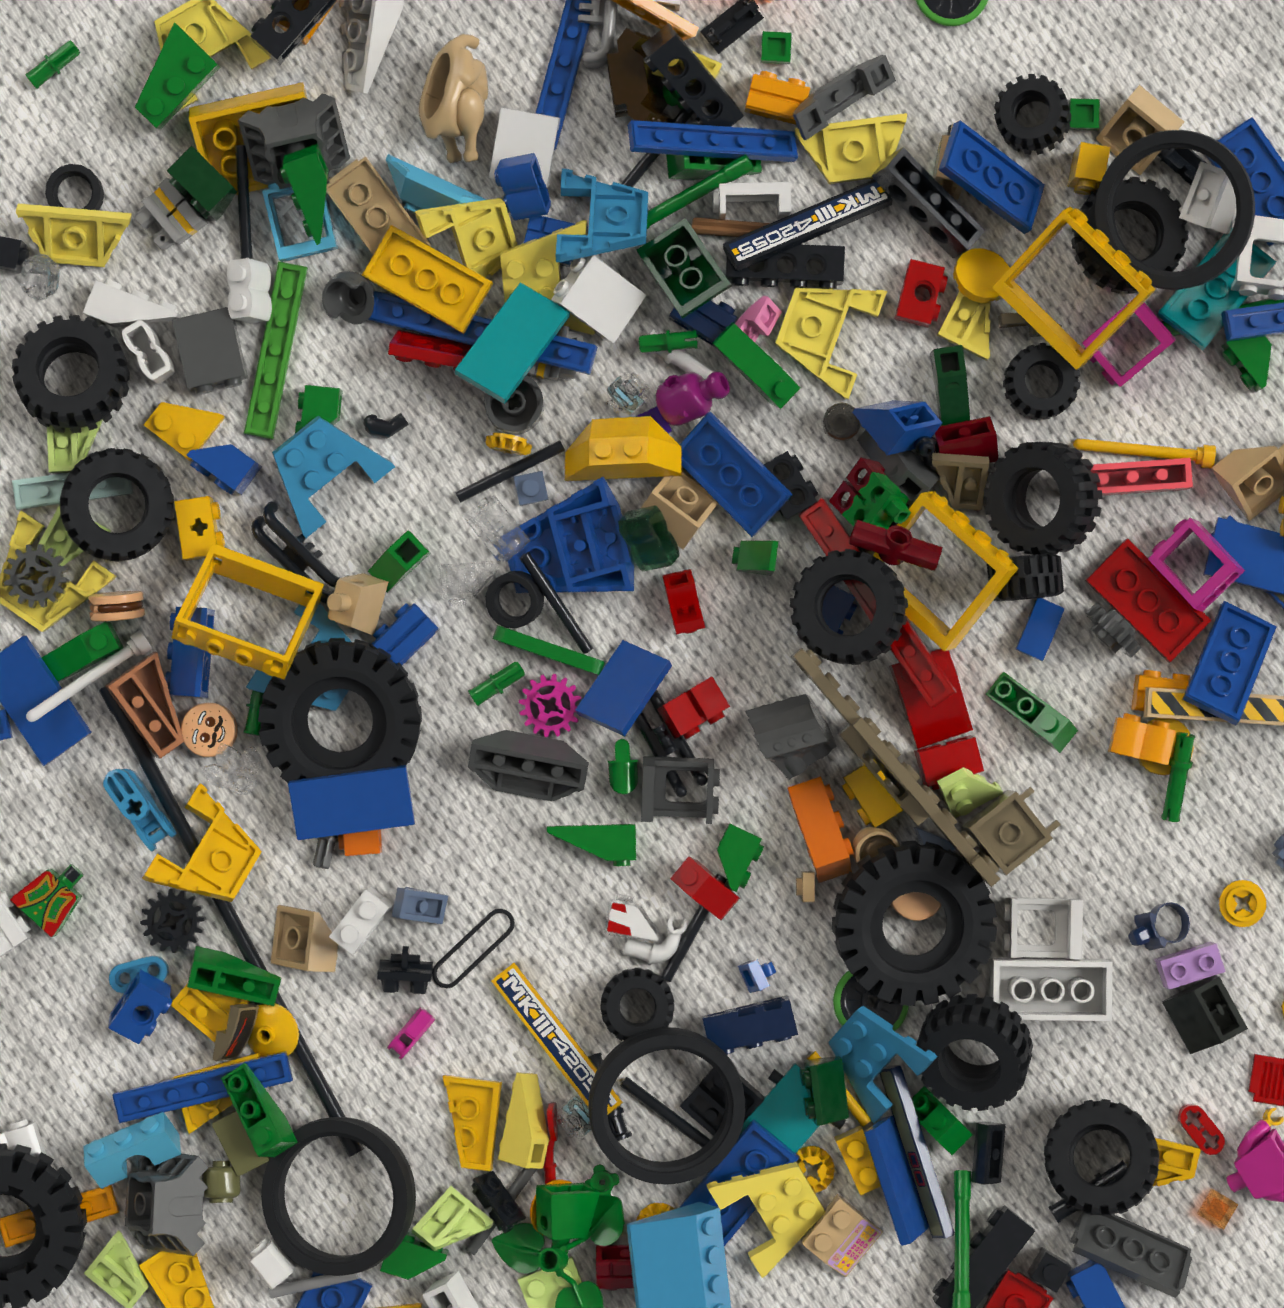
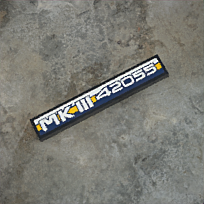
M871 180L723 243V250L737 272L892 205L893 199L875 180Z

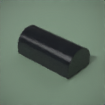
M976 1122L972 1182L983 1185L1001 1183L1005 1124Z

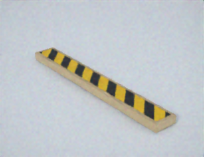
M1145 687L1144 717L1227 722L1182 700L1186 691L1184 689ZM1250 694L1239 723L1284 726V696Z

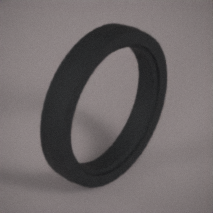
M1160 131L1140 138L1130 144L1110 164L1099 185L1096 197L1097 229L1101 230L1109 238L1108 244L1116 251L1121 250L1130 258V265L1137 272L1142 271L1149 276L1153 287L1168 290L1192 288L1218 277L1237 260L1244 250L1254 225V191L1248 173L1232 151L1219 141L1194 131ZM1171 148L1194 150L1215 161L1228 176L1236 198L1234 227L1222 249L1204 264L1177 272L1155 269L1135 258L1120 239L1114 218L1117 191L1129 170L1146 156Z
M673 1027L649 1029L622 1041L600 1064L589 1092L590 1126L600 1149L618 1169L635 1179L648 1183L677 1184L706 1174L720 1164L732 1150L739 1138L744 1123V1089L735 1065L727 1054L714 1042L686 1029ZM668 1049L687 1051L707 1061L722 1079L726 1105L720 1127L703 1148L686 1158L659 1162L638 1157L625 1149L610 1129L607 1107L612 1087L621 1072L641 1056L654 1051Z
M329 1117L301 1126L293 1132L298 1143L276 1157H271L263 1176L261 1190L262 1209L267 1227L273 1239L290 1259L316 1273L342 1276L360 1273L377 1266L402 1243L414 1217L416 1206L415 1182L411 1167L404 1153L390 1136L378 1127L363 1120L349 1117ZM339 1136L350 1138L363 1144L379 1158L389 1175L393 1190V1208L390 1221L379 1240L362 1253L341 1256L329 1254L313 1247L298 1233L288 1215L285 1203V1182L288 1170L298 1153L306 1145L318 1138Z

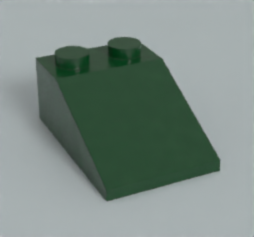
M686 218L636 250L643 264L682 319L732 287Z

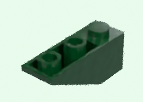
M963 345L933 349L930 357L939 419L942 422L941 426L969 421L970 409Z

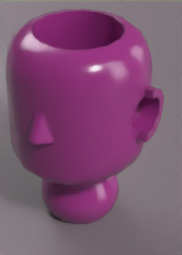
M688 372L680 376L671 375L664 383L658 386L655 395L656 404L661 416L667 423L673 426H680L709 413L712 407V399L725 398L729 394L730 387L727 378L721 372H713L706 379L695 372Z

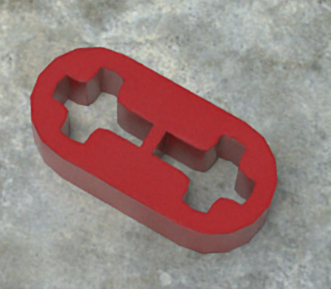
M1187 1104L1180 1109L1178 1121L1194 1143L1206 1154L1216 1155L1221 1152L1225 1145V1138L1206 1112L1195 1104ZM1188 1111L1193 1113L1198 1111L1199 1115L1196 1118L1202 1126L1197 1128L1191 1122L1186 1124L1185 1121L1188 1119L1186 1113ZM1204 1130L1211 1136L1217 1135L1215 1139L1217 1145L1214 1148L1209 1145L1204 1146L1206 1143V1139L1202 1135Z

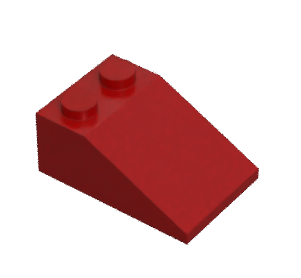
M940 648L930 653L957 692L933 709L929 707L900 663L889 666L917 749L973 730L949 650L943 651Z

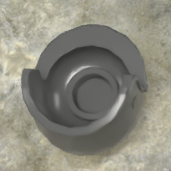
M342 271L334 275L325 285L322 292V304L326 314L330 318L335 319L340 316L346 322L354 325L367 321L371 317L374 308L372 285L357 272Z

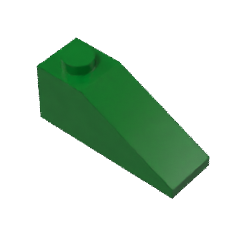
M666 154L668 178L682 180L705 179L736 159ZM750 159L754 170L745 175L762 173L761 160Z
M732 322L712 343L770 404L781 409L799 391L800 387L735 323Z
M741 540L740 546L733 548L731 564H736V571L771 576L775 571L779 541Z
M105 621L41 658L59 683L115 654L124 647L112 623Z
M636 824L547 826V833L606 861H613V866H631L630 860H636Z
M196 946L189 970L187 987L274 1006L281 977L226 952Z

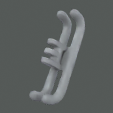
M592 0L591 4H579V10L590 12V15H578V22L603 25L600 49L596 52H586L583 54L582 59L585 68L594 69L607 64V53H613L618 4L611 0Z

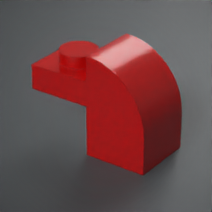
M691 569L662 575L676 635L681 633L689 634L705 628Z

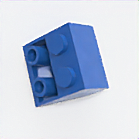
M892 400L855 408L852 412L860 421L861 426L868 431L877 442L878 447L886 455L915 449V443L920 437H932L942 424L941 420L927 403L922 401Z
M232 444L190 450L187 454L193 460L190 466L206 477L213 474L217 477L214 483L231 495L234 491L242 495L262 468L261 465Z

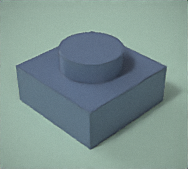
M543 471L514 477L520 506L549 500Z

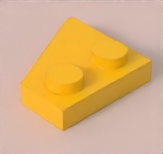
M161 402L143 425L191 462L192 459L187 456L188 452L201 449L225 417L219 413Z

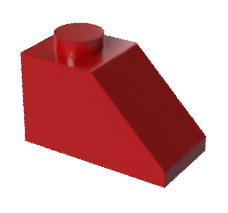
M690 856L670 878L686 894L721 921L740 899L738 895L703 864Z

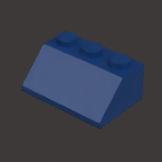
M176 607V613H171L170 630H173L174 621L181 607ZM197 607L190 621L213 629L215 610ZM173 639V642L168 643L167 659L172 660L171 671H167L165 675L169 694L208 698L211 654L205 650L185 645Z

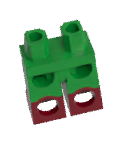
M860 457L847 475L846 479L849 482L843 481L829 502L853 527L856 520L888 529L893 521L899 524L905 522L911 514L906 506L909 498L904 493H901L899 487L884 473L885 468L880 462ZM866 469V475L863 478H859V473ZM849 492L850 497L848 500H842L843 495Z

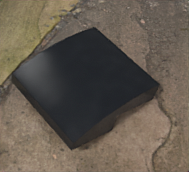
M714 1068L708 1072L680 1105L686 1113L713 1136L720 1127L726 1105L724 1085L720 1075ZM740 1075L745 1096V1121L764 1101L765 1097Z

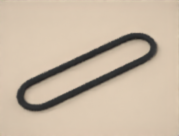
M495 909L490 912L436 963L432 972L435 983L446 989L457 985L510 935L515 925L512 914L505 909ZM497 913L507 915L510 919L509 929L454 982L444 984L438 980V968L493 915Z

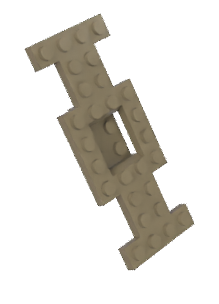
M803 648L796 651L791 656L793 661L848 722V725L837 734L917 826L929 817L984 882L991 887L1000 880L996 874L1000 870L989 856L981 851L977 853L974 850L977 843L964 830L959 832L954 827L958 821L947 809L943 808L941 810L937 806V803L941 800L930 787L918 784L917 781L921 777L910 764L907 765L904 761L900 763L897 758L901 754L894 745L885 739L882 741L877 736L881 730L870 718H862L856 713L860 707L849 695L843 697L838 692L837 688L841 685L830 672H827L825 675L818 667L822 662L811 649L805 652ZM869 749L906 791L899 798L897 795L900 791L888 778L883 781L877 774L881 769L869 755L863 758L862 755Z

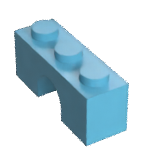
M164 1112L148 1117L136 1124L120 1129L115 1133L83 1146L84 1167L101 1189L128 1178L126 1159L131 1156H145L155 1166L181 1155L179 1133Z

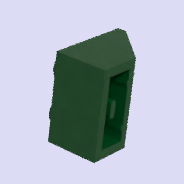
M192 145L167 170L172 176L169 182L184 197L187 198L190 195L193 198L190 203L205 219L211 215L217 221L237 193L236 189Z
M833 1056L804 1060L805 1068H800V1079L802 1086L808 1092V1097L803 1098L805 1115H808V1118L817 1126L849 1118L842 1058Z

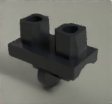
M403 946L402 954L391 953V960L380 959L377 980H381L383 992H398L400 981H411L410 992L413 994H425L428 982H431L433 962L420 961V955L410 954L409 946Z

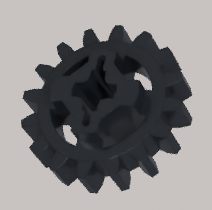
M174 888L169 889L168 896L162 891L158 892L157 897L159 900L156 901L150 898L148 903L151 908L142 909V913L147 915V919L140 921V924L148 926V930L143 935H151L153 937L150 942L151 946L158 942L161 943L160 951L162 952L168 946H171L172 953H176L178 945H181L185 951L189 949L188 941L193 943L199 941L195 933H203L205 930L199 926V922L205 921L206 917L198 915L203 906L195 907L193 903L197 897L185 898L186 891L181 890L176 895ZM171 901L180 902L187 908L184 910L175 908ZM159 908L161 916L159 921L154 924V916ZM169 913L172 916L184 914V917L176 923L177 928L174 925L162 927V924L170 919ZM192 918L191 929L186 934L185 925L187 920ZM163 931L169 933L175 940H168L159 933Z

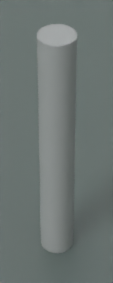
M358 1274L342 1276L319 1275L279 1284L272 1290L269 1288V1295L272 1299L358 1279Z

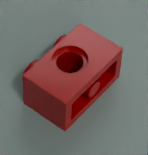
M910 259L895 320L927 328L931 325V321L937 322L941 305L936 304L938 293L944 294L948 276L943 275L945 267ZM919 287L926 288L930 293V299L919 301L915 297V289Z

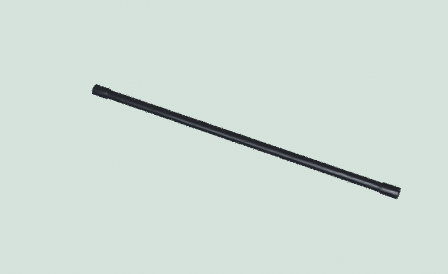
M101 688L99 692L118 722L191 858L199 844L145 741L107 688ZM212 898L245 961L267 971L231 902ZM278 991L275 1003L288 1010ZM299 1030V1040L294 1053L329 1117H346ZM338 1136L349 1157L365 1149L361 1143L355 1140Z

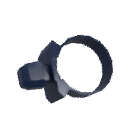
M1177 903L1159 904L1151 912L1134 916V922L1137 927L1130 931L1128 938L1133 946L1144 944L1145 948L1149 951L1165 948L1167 944L1181 942L1186 938L1190 928L1189 916L1185 909ZM1164 905L1172 907L1181 917V932L1174 941H1168L1160 936L1155 928L1157 914Z

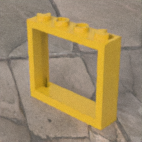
M1069 207L1064 209L992 288L1066 361L1078 370L1088 362L1156 289L1151 285L1152 280L1142 271L1137 272L1130 265L1131 260L1121 250L1116 251L1108 244L1109 238L1101 230H1094L1087 223L1088 218L1083 212L1077 208L1073 210ZM1067 223L1139 292L1085 350L1014 281Z
M935 491L923 492L918 496L909 508L911 514L907 520L897 525L910 530L924 510L927 509L996 571L951 629L904 587V596L908 601V608H905V616L943 651H948L957 647L1019 568L1008 557L1009 554L1006 551L998 550L990 543L992 540L985 532L974 529L969 524L970 520L965 514L957 510L954 511L947 504L948 500L945 497L939 496ZM875 552L873 556L881 560L879 553Z
M213 543L174 621L172 639L178 640L185 645L205 650L212 655H218L235 661L239 665L262 671L269 676L285 680L320 603L324 584ZM213 573L306 607L284 655L190 621Z

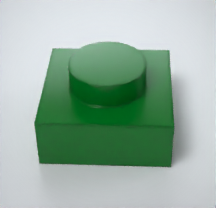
M763 31L761 63L790 64L792 33Z
M1070 98L1071 121L1068 122L1069 130H1098L1100 99Z

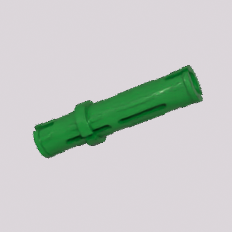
M1185 732L1176 733L1173 757L1169 759L1171 769L1161 818L1167 820L1168 817L1170 822L1180 821L1188 770L1192 769L1193 765L1190 759L1195 735L1189 734L1187 736L1188 733Z

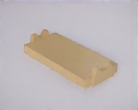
M366 156L360 161L356 159L329 179L330 183L327 184L326 193L372 255L375 253L390 225L432 247Z

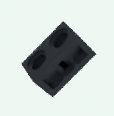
M788 451L764 464L773 475L775 466L780 464L787 466L790 471L789 477L779 481L789 491L799 490L804 495V502L801 505H793L788 499L779 509L785 521L816 503L815 497L818 495L811 480L805 482L800 471L804 469L795 454L790 456Z

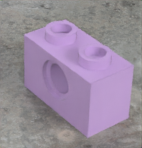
M1211 941L1155 959L1163 987L1167 989H1173L1225 972L1217 943Z

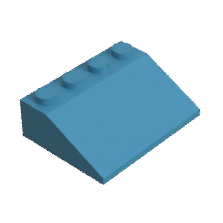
M696 1202L626 1224L636 1308H731L719 1207Z

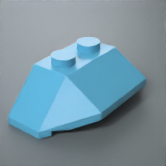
M390 154L386 157V162L401 202L405 204L404 209L413 214L421 209L487 200Z

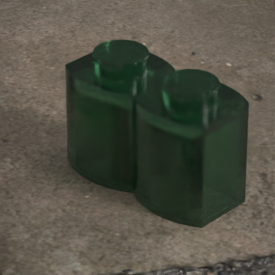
M656 505L627 511L618 521L619 533L631 547L632 559L641 571L671 566L680 556L678 545L672 534L668 531L665 518Z

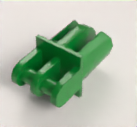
M620 739L615 743V761H608L610 786L619 794L632 792L638 784V760H630V746L625 739Z

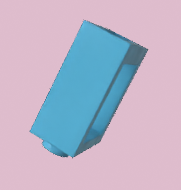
M276 183L268 185V190L262 191L280 262L338 249L326 199L323 223L327 237L321 238V243L316 245L314 240L285 246L274 199L291 196L294 193L293 188L288 187L279 190V186Z

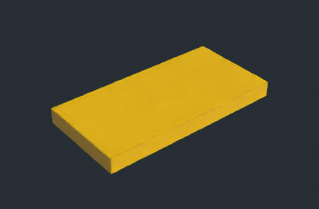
M390 225L362 273V276L462 334L465 333L493 285L492 281L393 225Z

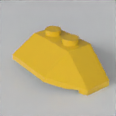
M651 416L592 419L565 452V481L597 480L601 477L605 479L682 476L681 446Z

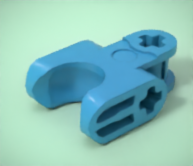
M114 769L107 773L103 781L105 790L121 813L130 820L136 829V833L150 851L157 849L156 843L166 836L174 837L177 834L170 821L157 807L153 796L135 771L131 769ZM137 802H142L143 804L139 808L141 812H136L135 808L138 806ZM160 827V830L151 835L152 832Z

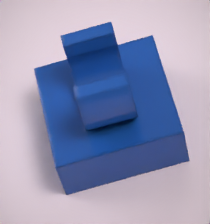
M758 959L738 966L749 993L758 992L769 987L770 985L766 977L776 973L772 962L760 965Z

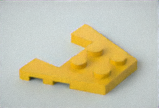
M199 783L184 808L210 823L200 843L184 869L156 854L142 879L232 902L262 851L238 824H234L224 813L225 809L219 802L216 803L209 796L206 787Z

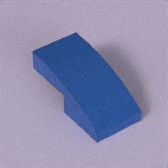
M1037 598L1015 650L1043 661L1065 608L1043 598Z

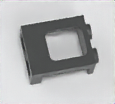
M643 756L641 822H653V816L706 818V824H712V814H718L719 797L713 796L714 786H719L720 769H714V759ZM671 770L705 772L707 774L706 800L701 803L668 801L665 797L667 772Z

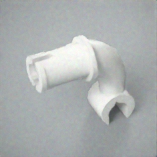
M674 915L669 918L667 922L669 932L661 944L654 942V945L628 938L623 955L647 961L650 966L651 964L662 963L670 959L677 951L681 934L687 928L686 919H684L681 929L674 930L672 926Z

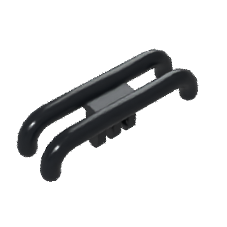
M273 501L269 502L263 509V516H258L252 522L251 531L257 542L287 571L312 579L304 572L310 567L325 583L335 588L336 582L340 577L335 576L319 560L323 553L318 550L312 554L310 551L315 545L309 542L304 546L302 544L306 540L304 535L301 534L296 538L276 518L275 512L278 510V504ZM266 524L287 545L283 550L264 532L263 527ZM323 590L320 601L327 603L328 597L334 593V590L331 592Z
M656 689L650 698V702L663 724L652 729L643 712L640 713L635 721L655 757H668L667 755L678 750L682 758H696L684 736L682 735L674 739L657 709L665 703ZM668 771L666 778L678 797L686 796L687 789L677 771ZM690 771L698 785L704 786L707 783V777L703 771Z

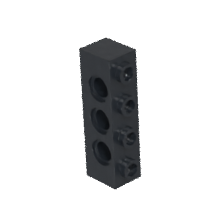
M275 0L271 6L272 12L265 19L262 17L254 24L251 29L253 33L250 37L259 48L281 65L337 0H309V6L303 11L294 8L297 0ZM280 21H288L290 23L289 29L284 33L275 31V26Z
M669 23L641 45L647 55L643 58L645 63L653 72L659 70L664 77L661 78L663 84L671 93L676 90L681 97L678 101L688 113L692 110L696 113L698 117L695 121L698 125L731 127L744 117L734 100ZM679 59L674 66H668L672 60ZM696 79L693 85L685 87L687 82ZM713 100L710 105L702 107L706 101Z
M904 147L888 156L871 176L952 258L968 251L985 231Z
M800 244L763 260L764 268L760 272H752L748 267L736 272L726 255V277L728 280H731V285L748 286L749 281H761L762 287H778V282L790 283L791 288H807V284L811 283L819 284L821 289L834 290L837 289V285H842L844 282L845 246ZM781 259H787L792 263L793 270L786 274L781 273L777 269V262ZM811 260H816L821 264L822 272L817 275L810 274L806 269V264Z

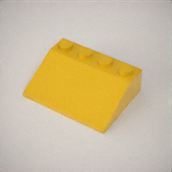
M304 82L189 107L188 118L197 151L236 191L235 145H245L238 120L248 110L260 114L267 106L278 107L295 103L302 98L308 99ZM248 159L249 192L268 188V185L254 180Z

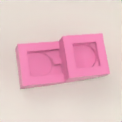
M762 296L741 315L735 324L749 338L756 342L760 334L769 336L782 311L768 296Z

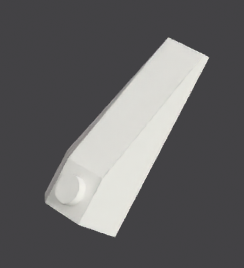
M340 0V8H346L347 24L341 25L342 35L347 36L349 48L343 54L345 89L368 94L402 12L404 0Z

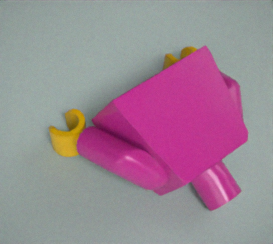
M1270 1108L1264 1112L1263 1120H1259L1246 1132L1237 1148L1238 1156L1234 1164L1238 1171L1226 1177L1227 1183L1234 1193L1248 1187L1255 1199L1264 1198L1266 1201L1284 1202V1142L1277 1130H1271L1270 1128L1271 1126L1280 1125L1284 1121L1283 1116L1279 1117L1276 1122L1271 1120L1270 1115L1276 1108Z

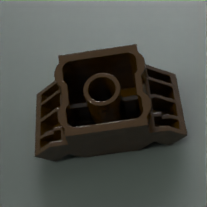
M626 27L617 40L619 52L607 53V66L615 118L630 116L636 121L671 123L673 119L663 112L668 103L665 101L662 92L664 85L661 81L662 76L652 74V70L643 60L647 55L641 45L651 37Z

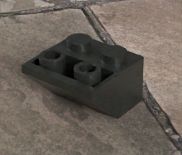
M1217 975L1205 978L1162 1001L1190 1054L1221 1044L1248 1029L1220 976Z

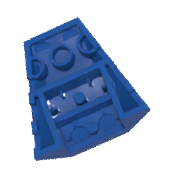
M604 477L597 479L591 485L577 491L571 497L559 504H555L544 513L502 536L510 571H524L530 574L519 559L523 554L530 552L556 592L634 591L635 561L620 505ZM514 583L516 593H528L523 585Z

